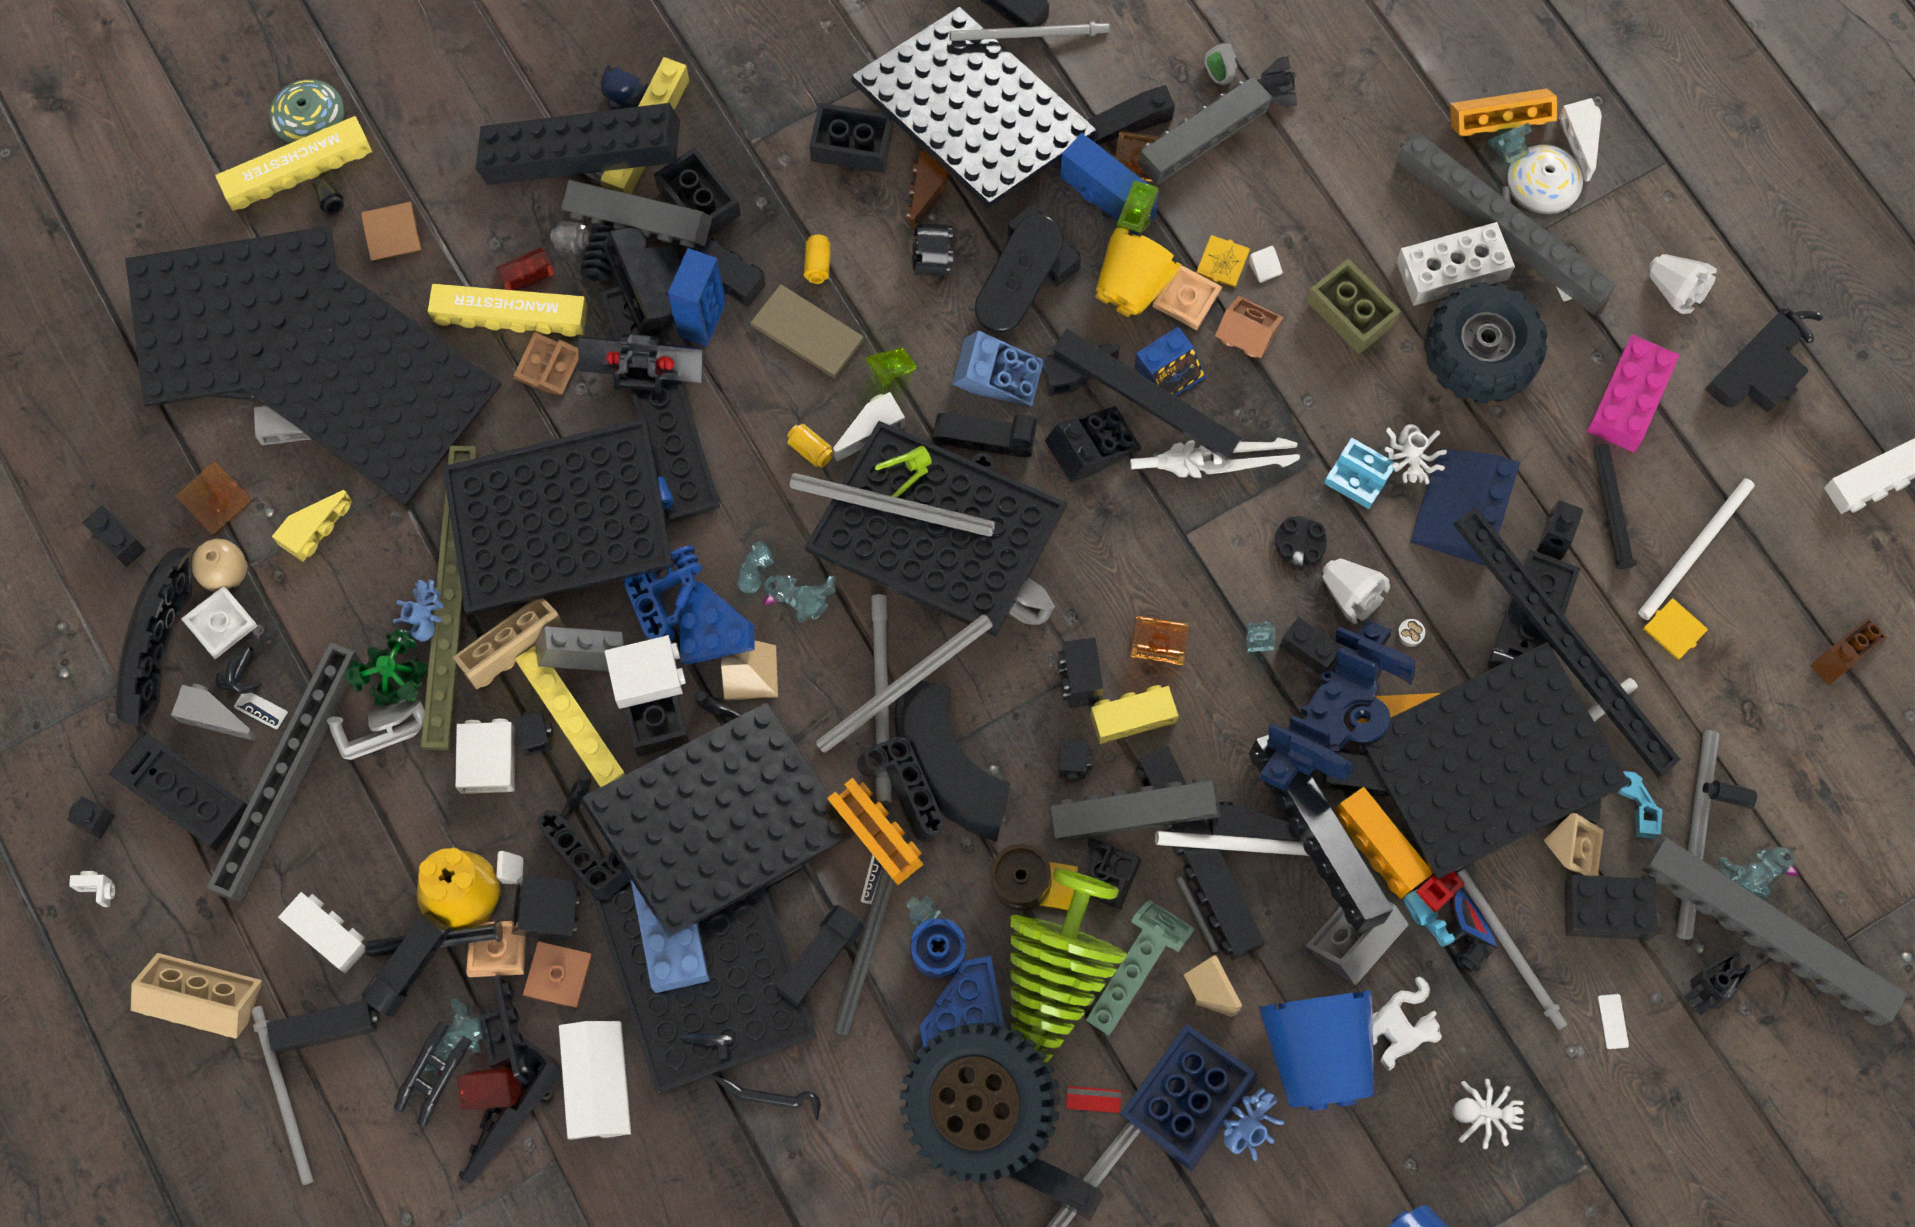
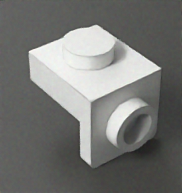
M82 871L80 875H70L69 886L78 892H97L96 902L103 907H110L111 899L115 896V886L111 879L105 875H98L94 871Z

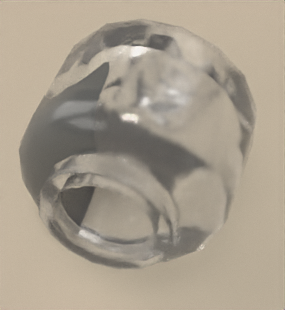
M560 221L556 228L552 229L550 238L559 253L580 255L586 250L587 244H589L588 238L590 233L585 225L580 222Z

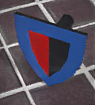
M1459 889L1453 898L1451 914L1457 929L1452 932L1455 940L1450 945L1453 946L1465 936L1470 935L1493 948H1497L1494 937L1482 914L1465 892Z

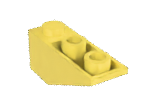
M344 490L288 516L272 537L280 547L304 562L307 557L315 553L321 539L331 533L334 523L338 518L348 512L352 500Z

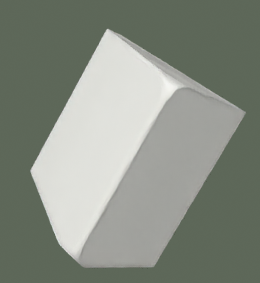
M1273 246L1250 255L1249 264L1259 283L1282 275L1283 272Z
M499 851L496 877L502 884H517V880L523 875V857Z

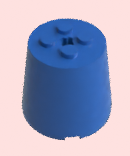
M1371 990L1279 1003V1009H1276V1004L1258 1006L1289 1107L1308 1106V1110L1311 1111L1328 1108V1103L1336 1102V1105L1340 1107L1357 1104L1356 1099L1374 1096L1373 1005Z

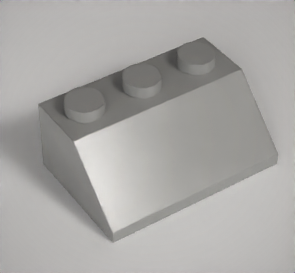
M1389 902L1393 911L1384 924L1356 933L1352 925L1347 922L1342 908L1339 907L1308 942L1306 948L1337 976L1356 985L1409 924L1395 904Z

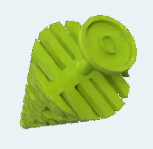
M1055 868L1053 877L1055 881L1074 889L1063 926L1028 916H1010L1011 927L1018 931L1014 932V934L1011 933V944L1018 950H1022V952L1011 951L1010 961L1017 967H1021V969L1013 968L1010 970V978L1013 982L1020 985L1011 986V998L1021 1003L1011 1004V1015L1022 1021L1016 1022V1024L1011 1023V1031L1018 1030L1025 1034L1023 1039H1032L1037 1044L1034 1049L1037 1052L1043 1051L1046 1054L1047 1058L1043 1060L1045 1063L1052 1058L1053 1054L1051 1051L1040 1047V1045L1048 1048H1059L1064 1039L1056 1036L1057 1034L1055 1033L1069 1034L1074 1028V1024L1066 1021V1019L1080 1020L1085 1014L1084 1009L1075 1005H1091L1096 997H1093L1094 995L1089 991L1100 992L1106 985V982L1100 977H1112L1117 968L1113 967L1111 963H1122L1128 955L1122 949L1113 946V944L1095 939L1094 936L1079 931L1090 897L1115 899L1119 889L1090 876L1060 868Z

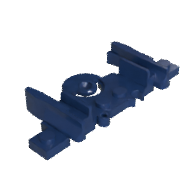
M1368 619L1357 634L1338 627L1336 630V642L1344 645V647L1337 650V663L1334 666V673L1330 670L1324 671L1321 674L1322 685L1309 704L1301 706V715L1307 718L1302 720L1293 715L1290 718V725L1287 729L1273 723L1268 727L1269 739L1267 740V745L1276 751L1260 773L1261 780L1285 791L1298 771L1309 776L1316 768L1329 776L1341 780L1348 778L1352 773V763L1333 751H1339L1348 739L1356 742L1374 741L1383 736L1390 726V712L1387 706L1376 698L1379 693V685L1376 682L1382 671L1384 670L1401 678L1409 685H1411L1415 677V660L1403 652L1384 646L1391 636V629ZM1349 711H1351L1349 723L1354 728L1353 732L1344 724V718ZM1364 718L1368 722L1359 723L1358 720Z

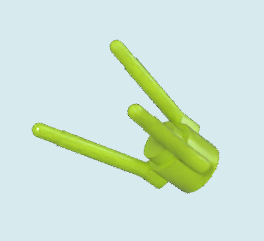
M920 446L904 455L875 466L876 470H880L905 461L910 471H917L892 497H899L919 477L928 473L926 467L931 465L932 461L924 446Z

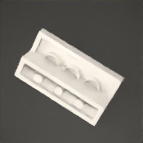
M584 1021L559 1025L567 1138L570 1140L593 1136L608 1138L631 1134L622 1022Z

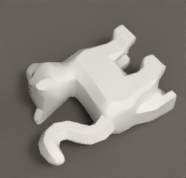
M1415 978L1419 988L1418 992L1413 993L1402 990L1394 994L1388 1003L1373 1014V1046L1378 1042L1377 1037L1382 1034L1391 1043L1380 1059V1062L1388 1071L1395 1067V1059L1413 1052L1422 1042L1430 1041L1436 1043L1442 1038L1440 1026L1435 1019L1437 1014L1435 1011L1421 1017L1413 1027L1400 1008L1403 1002L1418 1004L1427 999L1430 988L1424 978Z

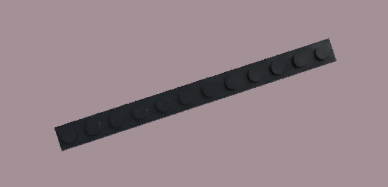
M1476 506L1453 523L1466 542L1657 777L1663 776L1681 760Z

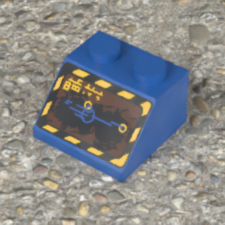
M1179 327L1136 353L1134 366L1139 373L1176 397L1206 379L1194 346Z

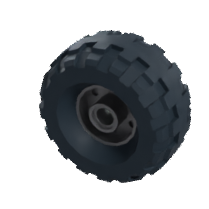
M1486 282L1473 283L1469 288L1460 287L1453 291L1448 298L1443 299L1437 306L1427 327L1424 351L1427 354L1426 362L1430 371L1437 375V381L1444 389L1450 388L1455 392L1454 395L1465 400L1467 397L1474 399L1476 403L1488 404L1489 400L1501 402L1510 399L1516 393L1520 394L1535 378L1546 356L1548 347L1546 345V338L1548 333L1546 324L1540 320L1541 313L1533 303L1529 304L1526 301V296L1518 290L1514 293L1506 289L1507 285L1495 283L1494 286H1487Z

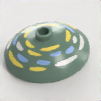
M314 79L299 80L284 87L273 99L269 111V119L274 132L287 144L340 123L344 120L345 115L344 104L339 93L329 84Z

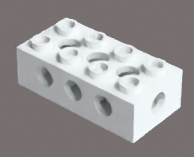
M1497 222L1401 248L1396 261L1413 306L1448 297L1458 288H1469L1473 283L1486 282L1487 285L1509 280L1515 267Z

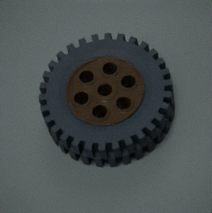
M978 1022L953 1027V1029L945 1030L939 1033V1036L926 1042L928 1046L922 1047L916 1052L918 1059L910 1061L907 1068L912 1071L910 1074L904 1075L902 1080L903 1084H907V1089L900 1091V1099L906 1100V1106L900 1107L901 1116L908 1115L909 1122L903 1123L905 1131L912 1129L914 1136L909 1138L911 1145L919 1144L922 1149L918 1152V1155L922 1159L930 1157L932 1160L928 1165L933 1169L942 1167L944 1169L943 1175L947 1177L957 1175V1180L963 1182L972 1179V1183H980L985 1180L990 1182L1006 1177L1028 1166V1163L1034 1161L1039 1156V1152L1044 1150L1049 1144L1047 1138L1054 1135L1056 1127L1052 1125L1054 1121L1059 1120L1060 1112L1055 1111V1106L1061 1104L1060 1096H1055L1054 1089L1059 1088L1058 1079L1052 1081L1050 1073L1055 1071L1052 1064L1046 1066L1043 1060L1047 1058L1046 1054L1043 1051L1037 1052L1034 1049L1037 1044L1032 1039H1023L1025 1034L1018 1030L1012 1032L1009 1026H996V1023ZM966 1067L972 1068L975 1073V1078L972 1082H969L964 1076ZM994 1074L998 1075L1002 1080V1086L999 1090L995 1089L991 1084V1078ZM948 1087L952 1088L956 1095L953 1103L949 1102L945 1096V1091ZM974 1095H978L982 1099L983 1105L980 1110L975 1109L972 1105ZM1001 1102L1009 1106L1010 1114L1007 1118L1003 1117L999 1112ZM955 1115L963 1120L961 1131L957 1130L953 1125ZM982 1123L987 1124L990 1128L989 1138L983 1137L980 1133V1125Z

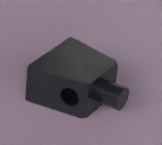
M1558 500L1551 509L1536 552L1561 561L1574 539L1583 509ZM1551 539H1559L1560 544L1553 543Z

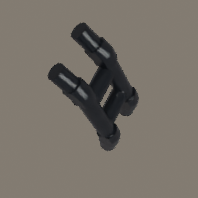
M442 1021L438 1023L426 1039L418 1058L398 1091L397 1100L394 1105L395 1110L404 1111L415 1088L427 1095L428 1097L422 1104L417 1120L420 1126L428 1125L446 1085L473 1042L463 1035L446 1061L433 1054L449 1028ZM427 1064L441 1072L434 1086L420 1078Z

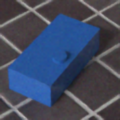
M1083 133L1062 152L1060 177L1080 192L1084 200L1090 203L1093 202L1136 236L1155 218L1159 192Z
M688 248L668 291L672 316H674L680 338L708 347L726 305L717 258Z

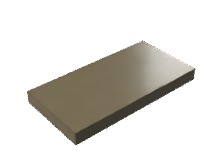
M782 284L779 285L751 321V326L834 379L864 341V336Z

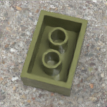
M1349 258L1310 289L1307 302L1358 354L1362 353L1394 327L1401 313Z

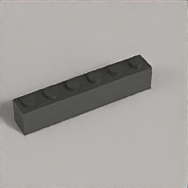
M1254 77L1246 82L1241 81L1228 94L1223 93L1211 105L1201 107L1196 115L1190 119H1183L1172 131H1165L1154 143L1149 142L1144 145L1140 150L1137 165L1158 185L1266 113L1273 97Z
M572 180L568 181L561 207L562 210L570 213L569 218L584 222V218H589L592 224L606 226V223L613 224V228L616 230L635 228L641 231L645 237L649 238L650 234L658 235V240L672 243V240L675 239L680 241V245L693 249L695 244L705 247L712 221V216L702 211Z
M1207 777L1193 779L1192 784L1182 785L1181 782L1167 783L1165 788L1156 790L1154 786H1145L1138 788L1137 793L1128 794L1127 790L1115 791L1111 793V797L1101 798V795L1085 796V801L1074 802V799H1063L1058 801V805L1051 806L1055 839L1060 842L1221 817L1217 785L1214 781H1209Z

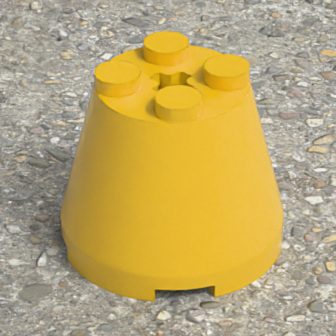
M1116 228L1108 243L1096 286L1097 294L1095 297L1103 303H1112L1117 306L1116 310L1120 314L1130 317L1131 314H1141L1178 275L1182 264L1178 262L1175 264L1172 261L1174 255L1153 240L1143 235L1141 237L1136 235L1130 236L1127 235L1129 233L1127 229Z
M457 848L438 850L428 856L419 866L416 892L419 909L422 914L427 911L431 912L451 929L479 926L492 917L491 914L498 903L499 896H501V885L496 877L497 873L491 864L478 854Z

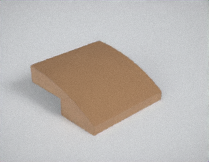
M412 202L361 212L371 261L422 251Z
M534 332L513 379L542 391L562 396L579 360L578 348L561 340L556 342Z

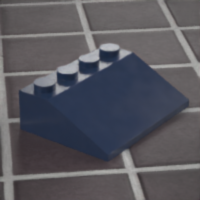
M1440 448L1439 451L1447 450V453L1438 456L1434 465H1442L1445 469L1443 471L1436 470L1431 474L1410 542L1486 566L1454 527L1453 523L1476 506L1499 535L1520 462L1495 454Z
M1186 1024L1120 1115L1169 1156L1192 1171L1224 1128V1120H1229L1234 1114L1231 1108L1233 1106L1238 1108L1243 1101V1097L1247 1096L1255 1085L1257 1075L1250 1067Z

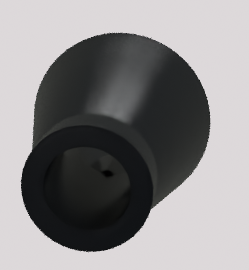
M325 178L316 179L313 182V188L315 189L320 209L330 215L340 212L344 206L343 196Z

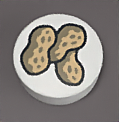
M1407 619L1399 626L1397 637L1403 645L1415 647L1424 639L1425 628L1418 620Z

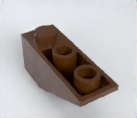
M923 151L919 153V160H914L912 174L916 176V182L910 185L909 198H913V203L907 206L906 220L911 221V230H914L916 223L920 224L945 192L948 183L949 172L931 155Z
M1867 618L1810 666L1830 685L1887 637L1876 624Z

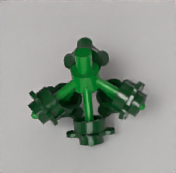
M396 629L393 633L387 632L386 638L388 639L387 645L389 648L383 650L377 649L375 646L370 647L367 650L369 661L366 665L351 661L350 668L346 670V679L351 686H354L357 692L362 691V686L370 682L371 674L379 672L382 675V681L378 682L369 691L370 695L375 698L376 706L383 707L392 702L399 704L402 700L409 703L411 700L415 701L416 696L420 694L417 688L423 684L421 679L427 671V664L418 661L416 656H410L401 665L396 664L393 660L397 653L405 654L409 647L415 648L417 645L416 641L411 639V635L405 630ZM397 670L400 671L402 679L396 674ZM388 677H392L401 688L396 691L395 684L388 681Z

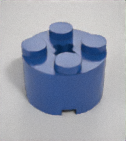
M928 919L922 922L912 934L910 944L912 961L918 971L927 977L941 980L952 976L957 972L966 957V941L962 930L957 924L948 919ZM935 944L939 947L943 944V952L937 951L934 953L933 945Z

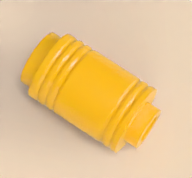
M812 235L805 243L804 277L814 284L823 283L829 278L831 243L826 236Z
M805 424L795 425L787 435L789 438L788 445L815 467L823 468L834 455L832 446Z

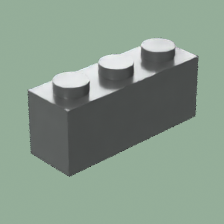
M544 626L535 643L539 667L609 671L605 650L624 646L622 632Z

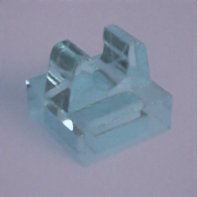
M1263 621V624H1253V622H1249L1246 638L1247 651L1274 650V623Z
M912 896L905 904L910 909L911 914L909 918L916 928L928 919H936L941 913L936 903L928 896H925L921 902Z

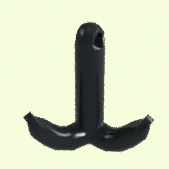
M1783 307L1781 313L1798 327L1801 337L1805 342L1812 343L1814 341L1813 334L1801 319L1820 321L1823 319V316L1819 312L1809 310L1793 312L1788 307Z
M244 647L238 661L236 657H231L228 660L225 679L221 672L216 674V683L220 689H231L238 694H248L256 691L262 685L261 682L248 685L239 684L254 653L253 647Z

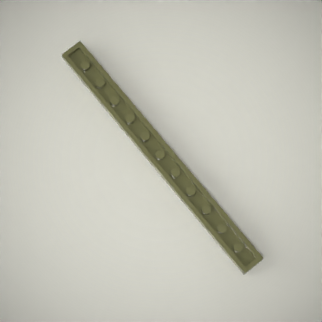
M450 446L448 465L477 458L478 450L476 446ZM445 491L436 589L441 594L438 600L443 603V608L434 610V615L442 620L439 623L433 621L435 633L431 637L424 709L425 716L421 748L423 750H450L458 668L457 663L452 657L459 653L463 614L462 590L447 492Z

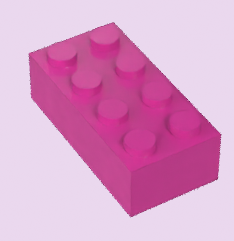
M1631 334L1620 354L1586 432L1635 453L1645 436L1680 355Z

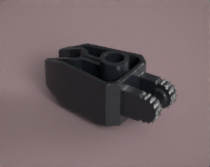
M1739 953L1727 955L1690 979L1692 990L1684 998L1689 1002L1699 996L1704 1001L1696 1010L1700 1016L1709 1008L1719 1009L1731 1001L1747 979L1750 972V964H1747L1739 971H1732L1734 969L1733 962L1740 956Z

